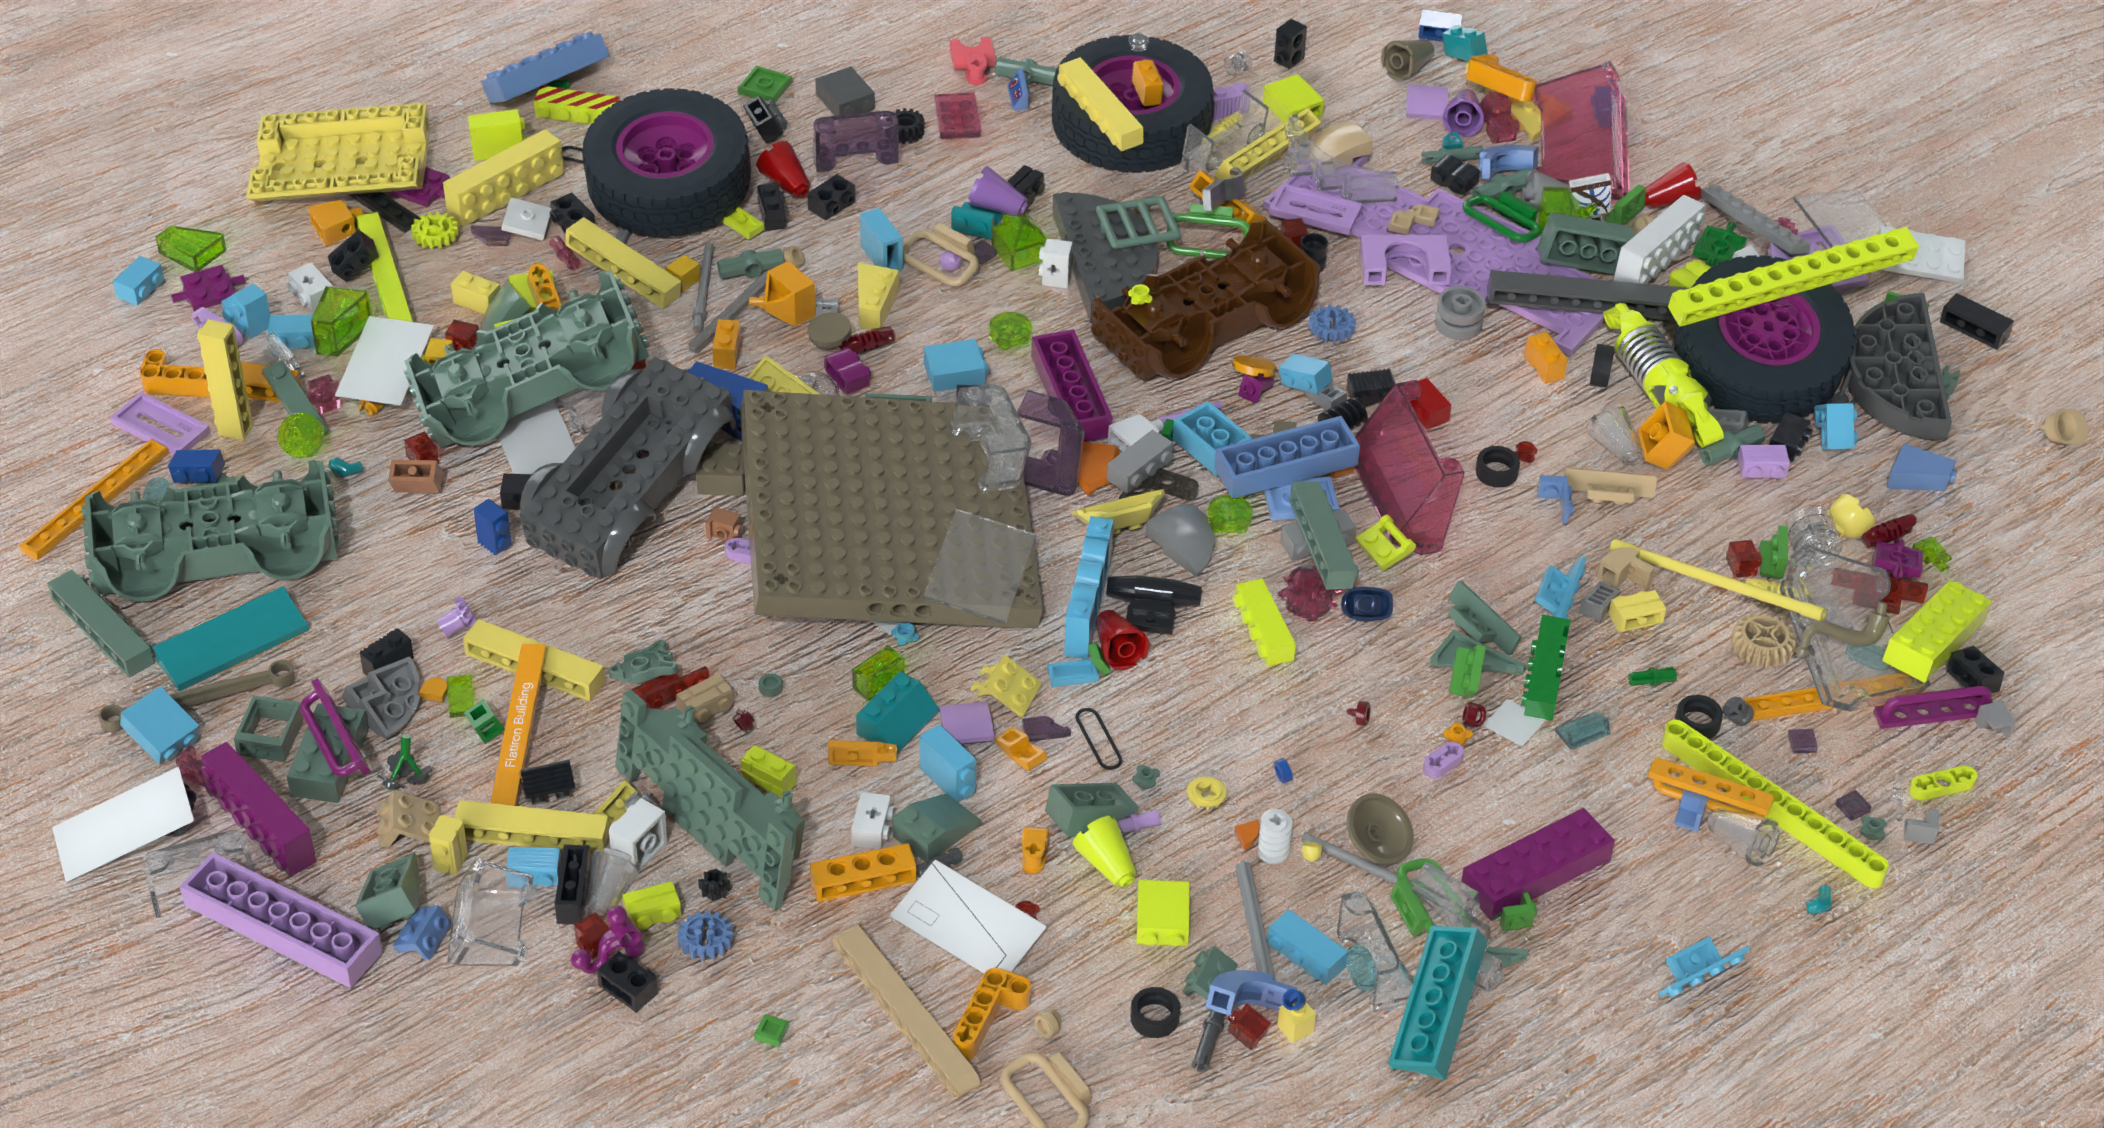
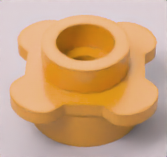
M1459 722L1453 723L1450 729H1446L1443 732V736L1447 738L1448 742H1456L1461 746H1464L1467 739L1472 738L1473 735L1471 730H1466Z

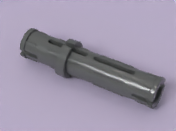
M1210 1010L1208 1018L1204 1020V1031L1192 1062L1193 1069L1199 1063L1196 1071L1206 1072L1208 1070L1218 1036L1224 1029L1223 1021L1226 1014Z

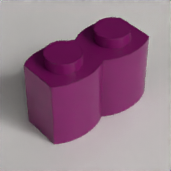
M844 348L824 356L825 371L831 379L836 381L838 387L845 394L870 385L871 371L867 365L860 361L856 352L849 348Z

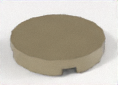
M832 312L815 317L807 328L809 340L816 343V346L820 348L838 347L842 345L845 339L847 341L852 333L850 320L840 313Z

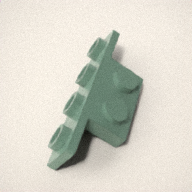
M1457 581L1449 596V600L1455 606L1451 607L1448 615L1455 620L1454 622L1457 626L1463 628L1470 635V638L1480 643L1494 642L1507 655H1512L1522 636L1463 581Z

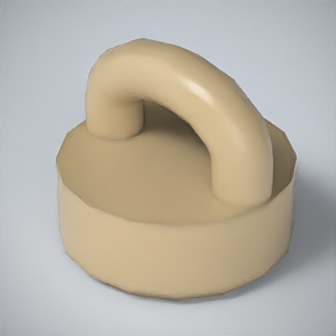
M797 246L787 248L784 251V262L789 261L796 268L803 265L804 255L800 248Z
M1049 1009L1036 1015L1035 1027L1042 1037L1048 1039L1057 1035L1061 1029V1018L1056 1010Z

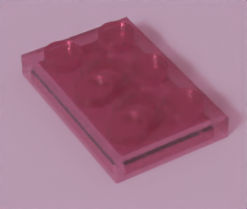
M975 92L934 94L940 139L981 137Z

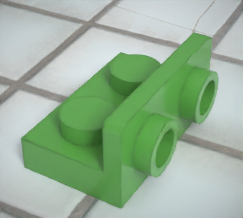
M1637 185L1632 191H1629L1625 197L1616 202L1614 209L1604 217V221L1625 225L1645 207L1646 187Z
M1779 525L1777 534H1772L1771 541L1762 540L1760 542V575L1783 579L1788 562V526Z
M1476 644L1472 650L1463 647L1457 648L1449 687L1450 694L1473 698L1479 688L1486 646Z

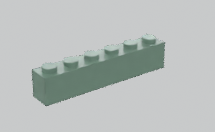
M1319 481L1293 482L1289 502L1325 589H1353L1355 579L1359 575L1358 566L1354 564L1352 552L1347 548L1345 536L1341 533L1339 522L1333 515L1332 505H1329L1327 501L1326 491L1322 489Z
M71 569L47 583L51 599L128 678L154 664L152 657L154 650L147 640L143 641L138 631L134 627L130 628L125 618L121 614L117 615L112 605L108 601L104 602L99 592L95 588L91 589L82 575L78 576Z

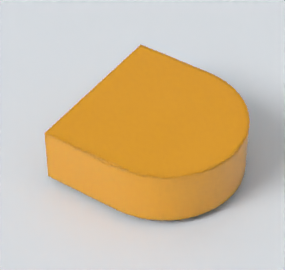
M439 677L426 680L419 691L421 699L443 703L448 694L446 681Z

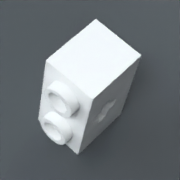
M1047 239L1045 247H1041L1039 259L1043 260L1039 268V276H1042V285L1068 288L1072 267V242Z
M312 263L288 272L290 281L288 282V288L290 292L296 294L303 306L306 305L311 312L335 302L333 285Z
M861 792L851 829L852 846L882 849L883 841L889 838L890 825H888V822L893 821L895 807L891 806V796Z

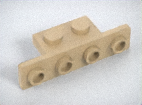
M1565 468L1564 476H1567L1568 486H1572V491L1586 492L1587 499H1591L1595 503H1603L1605 500L1614 501L1618 505H1626L1627 503H1633L1634 496L1655 497L1656 475Z

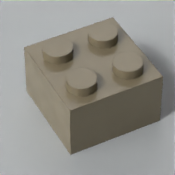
M714 443L711 450L705 449L696 473L698 494L744 495L743 444Z

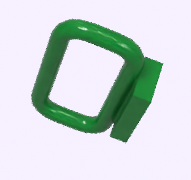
M1506 191L1500 193L1499 200L1487 195H1476L1467 199L1462 205V209L1467 215L1516 242H1529L1542 234V227L1536 222L1538 209ZM1478 203L1488 204L1495 208L1497 213L1528 230L1532 229V231L1527 234L1516 233L1473 209L1472 206Z

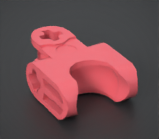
M990 36L981 37V43L975 47L964 46L961 44L960 39L950 40V56L954 70L964 69L967 81L972 85L986 83L987 74L985 69L987 67H995V55Z

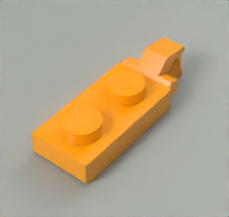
M829 740L828 743L829 765L877 767L878 763L896 762L897 745L843 740Z

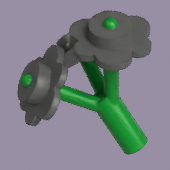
M409 734L401 735L400 751L387 758V763L390 766L389 770L392 773L390 779L379 774L377 776L384 780L382 785L386 786L388 790L405 787L395 781L397 775L407 777L409 772L415 771L414 775L407 779V782L410 784L415 782L416 784H421L430 777L429 773L433 771L430 765L422 770L418 768L414 761V756L410 754L411 735Z

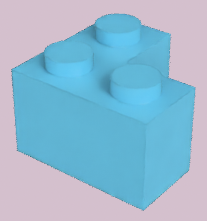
M252 283L221 301L223 307L222 316L225 321L232 323L240 333H244L250 339L268 329L270 311L267 295L255 284Z
M1853 403L1815 405V428H1821L1822 449L1854 448V444L1857 443V432L1854 431L1857 411L1853 408Z

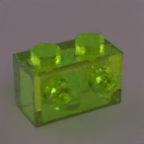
M889 645L852 669L853 689L869 702L900 671L905 673V658Z

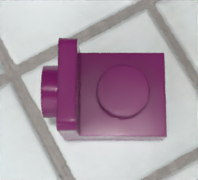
M1261 373L1258 376L1245 374L1242 378L1238 396L1257 403L1259 402L1261 392L1272 388L1275 379L1263 377L1264 375Z

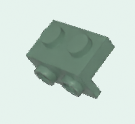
M1215 946L1206 952L1201 951L1194 960L1196 964L1194 969L1189 972L1184 980L1187 984L1183 993L1188 995L1195 991L1207 1000L1213 980L1222 973L1235 971L1238 964Z

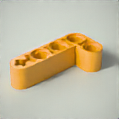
M1483 54L1470 57L1466 74L1468 80L1519 101L1531 102L1533 100L1537 82L1535 79L1499 65V58L1494 55Z
M540 263L533 264L529 268L527 284L536 307L543 302L549 308L559 310L562 304L547 267ZM546 293L550 295L551 298L544 299L540 296V294Z
M153 349L146 353L140 368L142 386L146 393L211 397L208 391L207 376L204 373L205 367L167 365L166 355L160 349Z
M990 968L983 974L953 1033V1043L967 1061L973 1059L977 1054L1001 1005L1014 1010H1024L1030 1005L1031 983L1028 978L1000 968Z

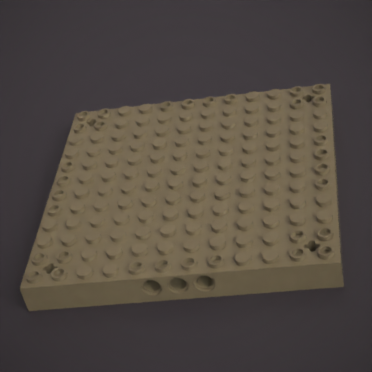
M757 390L743 391L740 414L755 615L1038 628L1043 608L1014 407Z

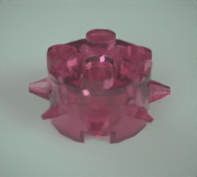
M1313 566L1312 569L1305 567L1302 570L1301 567H1298L1290 573L1289 577L1283 576V579L1287 582V587L1279 591L1278 596L1286 598L1287 610L1295 615L1305 618L1309 622L1317 621L1319 617L1327 614L1332 606H1338L1333 601V596L1340 593L1342 589L1326 590L1316 566Z

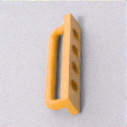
M1655 757L1648 773V777L1653 779L1655 789L1664 795L1681 800L1684 792L1664 783L1753 811L1754 813L1747 812L1708 799L1706 809L1751 823L1759 822L1764 816L1768 815L1775 797L1772 794ZM1675 772L1680 774L1681 776L1675 777L1670 775L1669 773ZM1694 780H1700V781L1704 782L1705 784L1700 785V784H1696V783L1693 782V781H1694ZM1717 788H1725L1729 792H1721ZM1741 796H1749L1753 800H1745Z

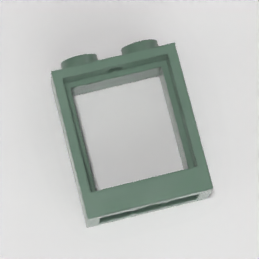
M253 696L234 737L236 752L240 756L285 762L304 719L300 710L301 703L291 700ZM260 717L288 721L282 737L277 738L253 734Z

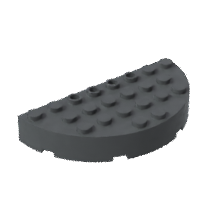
M1056 193L1053 194L1052 213L1061 240L1072 242L1071 269L1088 319L1092 323L1093 299H1095V295L1099 294L1101 303L1110 310L1118 306L1122 308L1127 298L1122 294V289L1126 286L1132 289L1135 285L1143 284L1148 274H1156L1157 243L1113 249L1106 233H1102L1100 229L1101 222L1096 213V207L1118 203L1117 201L1090 194ZM1128 209L1127 212L1138 237L1150 235L1144 220L1137 213ZM1118 211L1106 213L1117 239L1129 238Z
M1925 294L1901 295L1896 297V300L1890 302L1883 301L1875 305L1855 324L1854 350L1845 371L1846 377L1848 371L1852 370L1851 379L1848 384L1851 393L1871 416L1890 428L1919 438L1947 440L1952 420Z

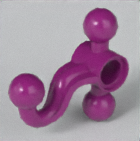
M616 905L608 910L607 919L611 924L610 930L603 935L599 942L597 960L591 963L590 953L584 949H579L570 958L573 967L582 970L584 973L593 974L608 960L609 953L614 949L623 947L626 954L632 958L640 957L644 953L645 945L641 940L642 934L631 917L627 915L625 908Z

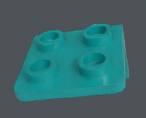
M964 202L962 207L953 206L951 210V229L961 233L992 239L1003 217V213L969 205L968 202Z

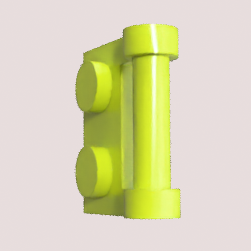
M1389 515L1382 516L1378 523L1356 537L1360 547L1382 571H1385L1412 553L1416 548V544L1411 539L1406 538L1395 526L1394 520ZM1388 530L1401 547L1396 549L1382 533Z

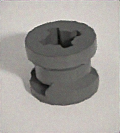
M1735 696L1727 700L1723 713L1737 726H1745L1753 719L1754 709L1742 698Z

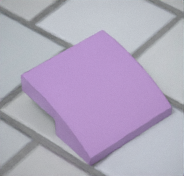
M1408 84L1406 118L1443 120V113L1448 105V87Z
M988 702L939 706L943 728L960 744L994 741V731Z

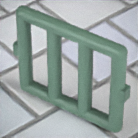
M1164 196L1105 204L1096 207V213L1101 222L1100 229L1102 233H1106L1113 249L1175 240L1181 237V232L1176 223L1177 216L1174 211L1171 212ZM1159 205L1171 232H1158L1147 206ZM1128 209H1139L1150 235L1138 237L1127 212ZM1118 211L1129 238L1117 239L1106 213Z

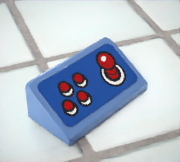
M1018 69L1007 86L1012 110H1028L1029 93L1025 75L1022 69Z

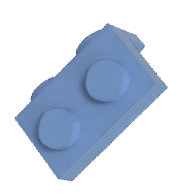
M439 905L418 907L416 913L410 917L405 927L399 932L393 947L398 953L418 951L424 960H430L452 925V921Z

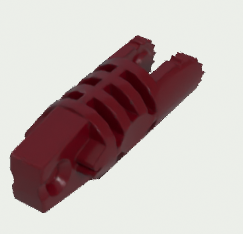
M890 326L874 328L871 331L868 330L865 333L861 332L850 336L847 341L845 339L842 345L838 347L841 350L849 348L857 354L866 352L869 349L879 348L894 341V331Z
M1912 514L1894 518L1874 526L1865 532L1861 539L1868 548L1875 547L1877 541L1892 542L1911 533L1917 518Z

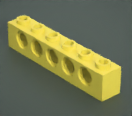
M1306 108L1225 159L1216 171L1215 176L1218 179L1232 178L1236 175H1231L1230 170L1232 168H1239L1243 172L1244 179L1312 137L1321 124L1320 120L1309 108Z

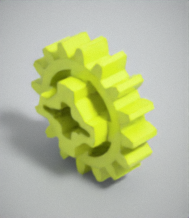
M437 211L435 215H432L431 212H428L427 216L420 215V220L415 219L414 224L411 225L412 239L415 240L417 245L422 243V248L428 245L430 249H433L434 246H438L441 249L444 244L449 246V241L455 242V236L459 235L458 223L454 221L453 216L448 217V213L440 215Z

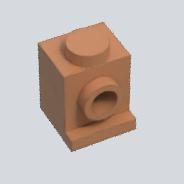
M714 507L705 522L706 539L709 540L712 537L726 541L731 538H740L743 532L740 514Z

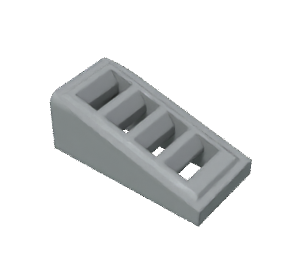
M1328 384L1319 394L1300 390L1324 410L1332 409L1334 406L1347 401V393L1331 384Z
M1708 410L1718 421L1723 433L1729 430L1736 433L1748 427L1749 420L1746 411Z
M1599 581L1582 600L1579 613L1601 622L1609 611L1611 600L1618 597L1621 590Z

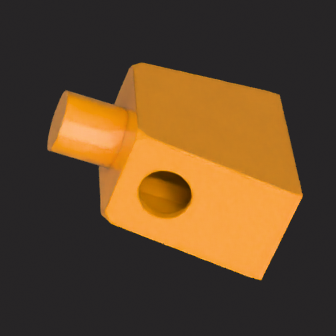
M342 200L308 207L311 225L325 246H329L356 232L354 221H357L356 216L363 214L360 206L348 209Z

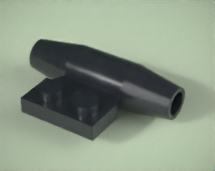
M1141 575L1108 577L1106 596L1131 602L1127 608L1126 620L1142 631L1172 634L1175 617L1173 607L1200 606L1202 594L1201 586L1176 579Z

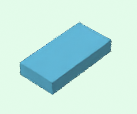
M1092 659L1047 664L1051 687L1099 682L1098 670L1092 663Z

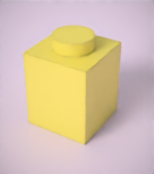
M1307 1002L1298 1011L1288 1010L1282 1005L1279 1007L1277 1026L1292 1043H1295L1314 1032L1316 1012Z

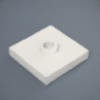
M510 197L501 230L543 241L551 208Z

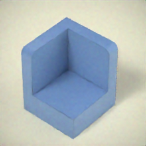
M1684 789L1674 824L1698 832L1709 797Z

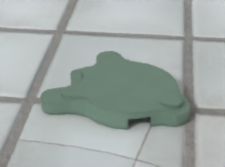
M658 640L647 648L624 655V662H617L608 669V674L611 679L628 683H641L657 676L675 674L679 669L677 663L672 662L673 654L667 650L666 642Z

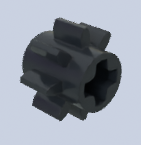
M717 869L704 872V879L698 880L702 897L707 896L712 901L725 898V891L731 890L727 873H722Z

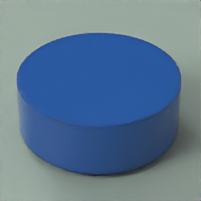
M1284 758L1274 761V770L1280 782L1285 784L1292 781L1293 775L1288 762Z

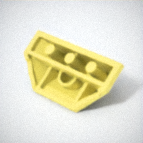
M1164 489L1154 490L1072 510L1071 513L1072 516L1086 525L1089 523L1090 516L1113 519V534L1121 533L1120 528L1128 526V530L1141 528V523L1150 520L1165 493Z

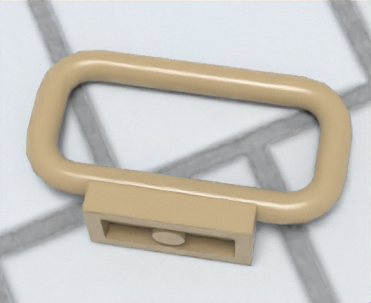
M939 222L933 228L935 233L928 230H918L913 232L903 243V261L948 286L958 287L965 284L978 269L979 261L974 255L975 249L972 240ZM926 238L968 260L970 266L960 277L951 278L908 255V250L918 239Z
M1029 1052L1021 1055L1003 1068L1001 1073L1003 1088L1035 1128L1049 1127L1011 1080L1012 1074L1029 1063H1037L1078 1113V1120L1066 1128H1085L1087 1126L1089 1111L1086 1106L1092 1102L1089 1088L1060 1052L1050 1057L1051 1063L1044 1055Z

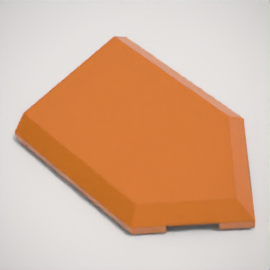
M1083 441L1076 443L1069 478L1073 482H1077L1082 487V491L1087 495L1095 493V490L1102 486L1107 487L1112 483L1107 481V464L1120 455V449L1115 445Z

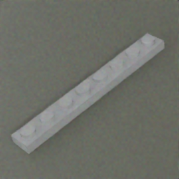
M1711 184L1709 187L1701 188V197L1786 252L1790 254L1810 252L1811 244L1803 240L1801 236L1795 235L1790 229L1782 227L1777 221L1768 218L1766 214L1755 210V207L1744 203V200L1733 196L1731 192L1723 190L1720 185Z

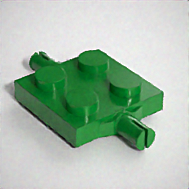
M1728 222L1725 229L1707 225L1693 249L1692 256L1707 260L1705 264L1713 267L1715 263L1719 264L1728 259L1731 261L1736 251L1745 248L1748 238L1733 232L1736 228L1734 222L1733 224Z

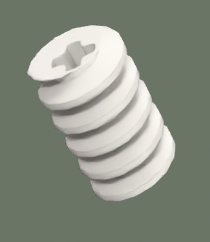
M1271 809L1264 812L1261 816L1258 855L1264 862L1269 864L1282 863L1289 856L1293 821L1282 810Z

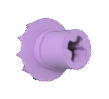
M460 596L454 599L457 608L454 607L452 611L437 619L447 638L461 629L467 628L468 625L471 628L477 621L467 602Z

